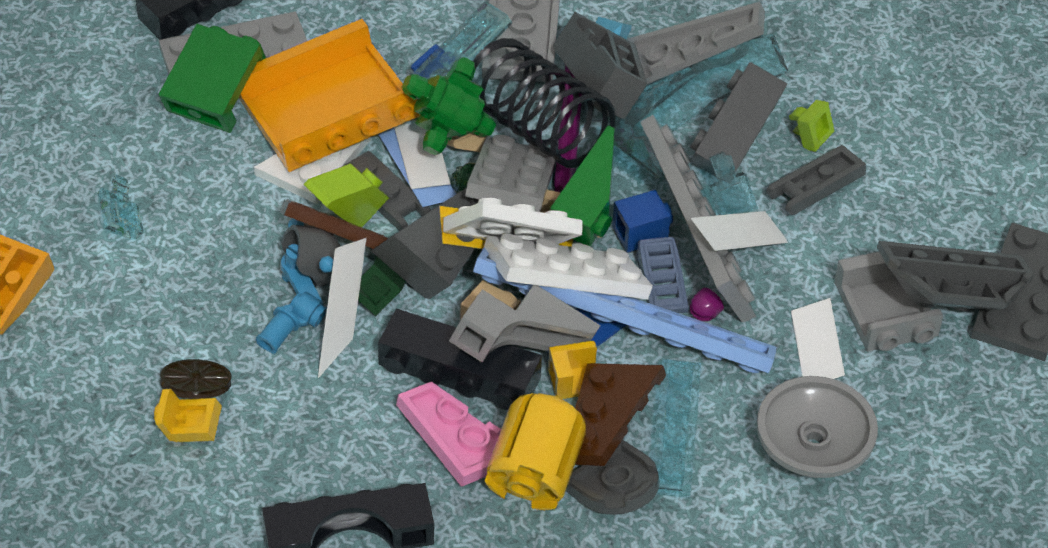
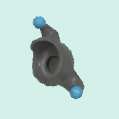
M292 218L281 241L283 251L286 253V249L291 244L298 245L296 265L299 271L311 278L315 288L329 284L331 282L335 248L340 247L338 240L330 232Z

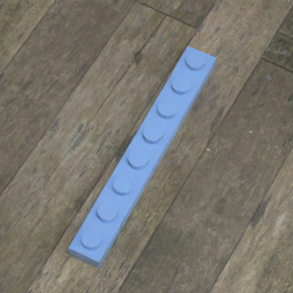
M484 247L477 258L473 272L481 274L485 281L493 284L507 283L516 286L521 293L527 295L533 285L505 281L496 268V263L489 258V253ZM539 286L572 308H580L591 312V315L600 321H618L628 325V328L635 333L642 335L652 333L664 337L665 341L673 346L681 348L690 346L702 350V354L714 360H723L725 358L737 362L742 369L752 373H760L761 371L769 373L775 358L777 347L635 298Z

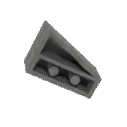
M749 62L744 72L737 68L727 85V88L732 90L726 102L719 98L708 117L714 121L708 132L701 129L690 146L691 149L695 150L691 162L729 183L778 103L787 83L752 62Z

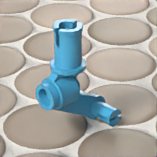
M291 244L286 249V254L281 259V270L283 271V280L291 283L297 295L289 305L276 307L273 311L274 317L256 337L257 344L272 354L278 351L277 349L292 330L297 331L299 327L309 325L316 328L327 312V308L323 306V302L311 278L302 274L297 268L298 245Z

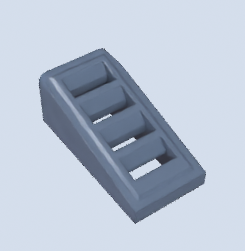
M664 237L640 240L637 248L638 266L642 270V274L652 285L647 303L676 313L689 312L675 238ZM668 267H669V269H664V270H655V271H652V270H651V269H659V268H668ZM673 282L670 284L654 285L656 283ZM676 294L677 296L676 298L657 300V296Z

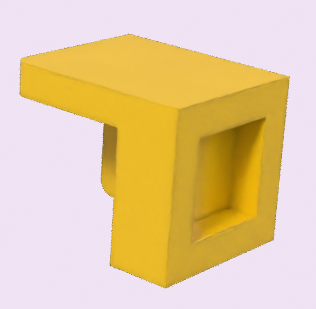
M595 341L549 347L548 371L555 396L561 399L579 396L587 363H596L597 347Z

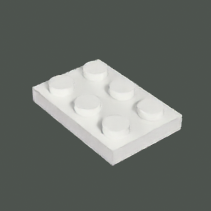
M481 198L477 204L460 207L458 212L444 217L443 232L486 240L487 235L501 237L502 234H513L526 241L537 242V239L544 238L560 244L582 235V220L567 217L568 214L563 211H547L543 213L535 211V207L532 205L517 204L506 206L502 205V201L497 198Z

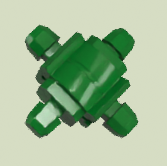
M462 57L455 61L446 76L436 75L426 79L417 74H411L405 78L402 85L404 93L413 100H416L414 112L420 114L415 123L426 130L423 139V149L432 155H437L444 151L448 141L453 136L461 137L473 133L480 137H488L492 135L496 127L494 119L484 111L482 112L485 103L484 100L479 98V95L484 89L472 82L476 69L475 63L468 58Z

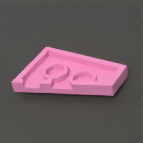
M433 382L398 394L396 406L461 487L486 477L487 466L501 431L499 427L490 421L487 424L482 423L468 413V406Z

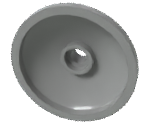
M804 376L787 380L776 386L766 395L758 412L757 433L765 451L782 467L803 476L830 478L841 476L857 469L869 458L875 447L878 424L871 405L854 388L841 381L827 377ZM814 439L819 441L820 443H813L808 440Z

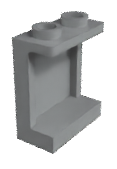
M880 252L838 260L834 283L867 352L877 349L889 351L900 344L914 341L925 343L939 336L943 319L941 310H931V308L921 307L913 303L887 266Z

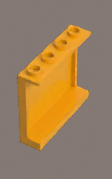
M363 19L258 61L239 96L244 108L288 172L420 116V114L414 112L416 100H413L402 90L403 83L372 44L368 25Z

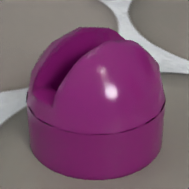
M702 288L691 299L690 312L697 320L708 322L716 318L724 310L720 297L709 288Z

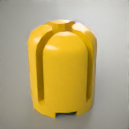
M542 393L519 396L510 405L487 466L486 485L503 499H505L508 492L516 497L532 501L531 508L544 511L556 509L558 502L565 495L586 435V423L583 416L571 404L557 396Z

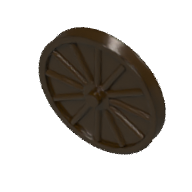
M186 359L166 365L160 372V385L163 389H172L176 396L182 398H213L224 394L230 389L232 375L226 367L216 362Z

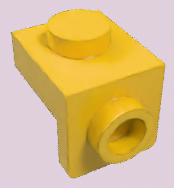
M163 389L160 401L154 410L155 424L169 441H214L222 405L216 398L179 399L172 389Z

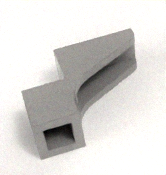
M538 285L532 286L516 310L482 289L463 315L449 342L480 362H483L490 352L504 345H519L549 351V347L591 341L601 325Z

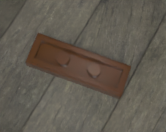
M284 199L280 209V213L348 240L355 242L366 238L365 246L372 249L389 239L387 236L290 199Z

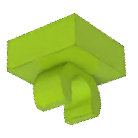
M815 100L808 109L797 107L789 115V119L797 121L798 124L794 128L793 133L801 137L803 147L809 151L816 152L835 131L828 102Z

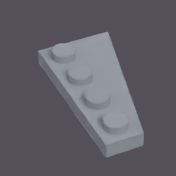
M756 2L628 38V41L636 45L646 81L649 84L763 35L765 11L761 2Z

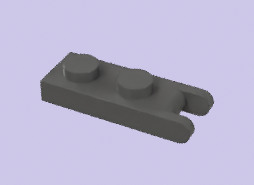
M840 145L770 184L766 194L772 199L786 194L791 200L786 204L785 210L791 215H795L866 175V163L845 146Z
M369 150L345 164L351 163L361 172L368 168L383 182L379 188L389 199L378 211L399 231L408 226L403 217L415 210L420 216H424L431 211L429 206L422 207L414 192Z

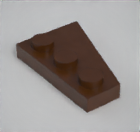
M587 363L575 407L585 420L586 435L575 465H606L627 434V425L637 411L642 412L649 401L648 394L654 385H660L665 378L666 373L663 365Z

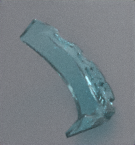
M773 34L760 35L647 84L624 120L615 115L614 146L653 177L659 179L663 175V171L640 122L654 115L661 127L668 124L672 132H674L689 119L717 103L719 98L723 100L729 97L732 90L727 88L729 81L737 68L744 72L749 62L776 77L783 76L788 72V68Z

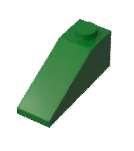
M611 126L606 127L550 207V211H563L568 214L567 217L582 220V235L573 239L590 247L597 236L603 237L606 234L612 221L609 213L615 128Z

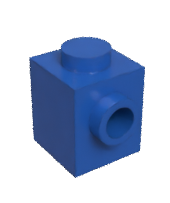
M656 190L614 201L612 227L627 253L637 250L640 240L669 237L670 224L673 223L672 210L667 202H662Z

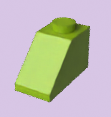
M351 163L312 177L303 184L328 209L345 221L363 227L389 199L379 188L383 182L372 171L366 168L361 172Z

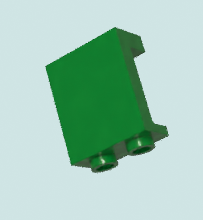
M196 24L158 94L166 111L231 133L237 122L232 109L257 62L266 58L261 44L250 36L238 37L229 34L218 26L207 27Z

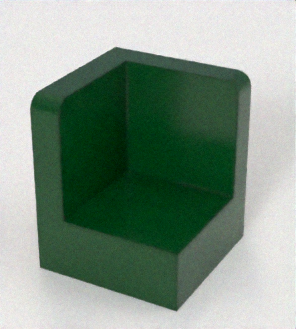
M375 256L362 269L358 300L377 316L402 291L406 281L380 258Z

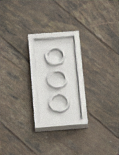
M502 234L501 237L487 235L484 245L489 253V258L496 263V268L505 281L647 300L652 289L651 283L642 274V270L634 264L628 253L620 249L608 248L607 251H599L580 243H574L572 247L563 246L544 238L533 242L523 240L521 237L513 234Z

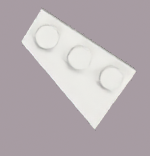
M374 136L288 172L277 154L255 166L254 172L256 176L317 204L320 200L303 184L312 177L342 167L355 159Z

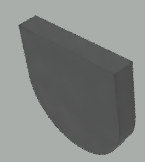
M622 440L605 466L582 465L573 471L566 492L595 512L617 515L635 511L648 504L657 494L660 480L655 462L649 456Z

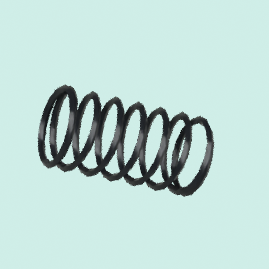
M500 38L486 45L473 60L475 69L482 59L492 51L503 47H511L518 50L503 55L490 67L484 76L481 84L484 90L479 95L485 103L483 111L489 116L496 118L500 124L511 128L513 133L524 137L527 143L539 147L542 153L550 157L553 156L558 164L566 168H578L590 150L577 159L567 160L561 155L574 149L585 137L592 122L593 100H596L601 107L603 118L601 132L597 140L606 129L609 117L610 126L615 128V108L610 100L513 38ZM523 56L524 62L510 70L498 85L493 104H487L485 89L495 69L506 60ZM537 66H541L542 70L537 71ZM525 68L522 81L515 92L499 103L502 89L507 81L520 69ZM544 75L545 85L533 94L525 106L522 119L514 121L513 113L517 112L529 99L535 87L536 78ZM551 75H555L557 79L551 81ZM530 83L525 96L514 106L516 98L522 89ZM565 84H569L571 88L565 90ZM559 85V94L548 103L541 113L536 129L528 130L527 122L531 121L543 108L549 96L550 88ZM544 92L538 106L529 115L532 105L538 96ZM573 94L574 100L561 111L554 123L551 137L542 140V131L546 130L556 119L563 105L564 97ZM587 101V119L580 135L572 144L563 149H557L556 141L571 127L577 115L578 105ZM557 103L553 114L543 124L546 115L551 110V108ZM509 104L507 111L499 110V108ZM572 109L566 125L557 134L563 118Z

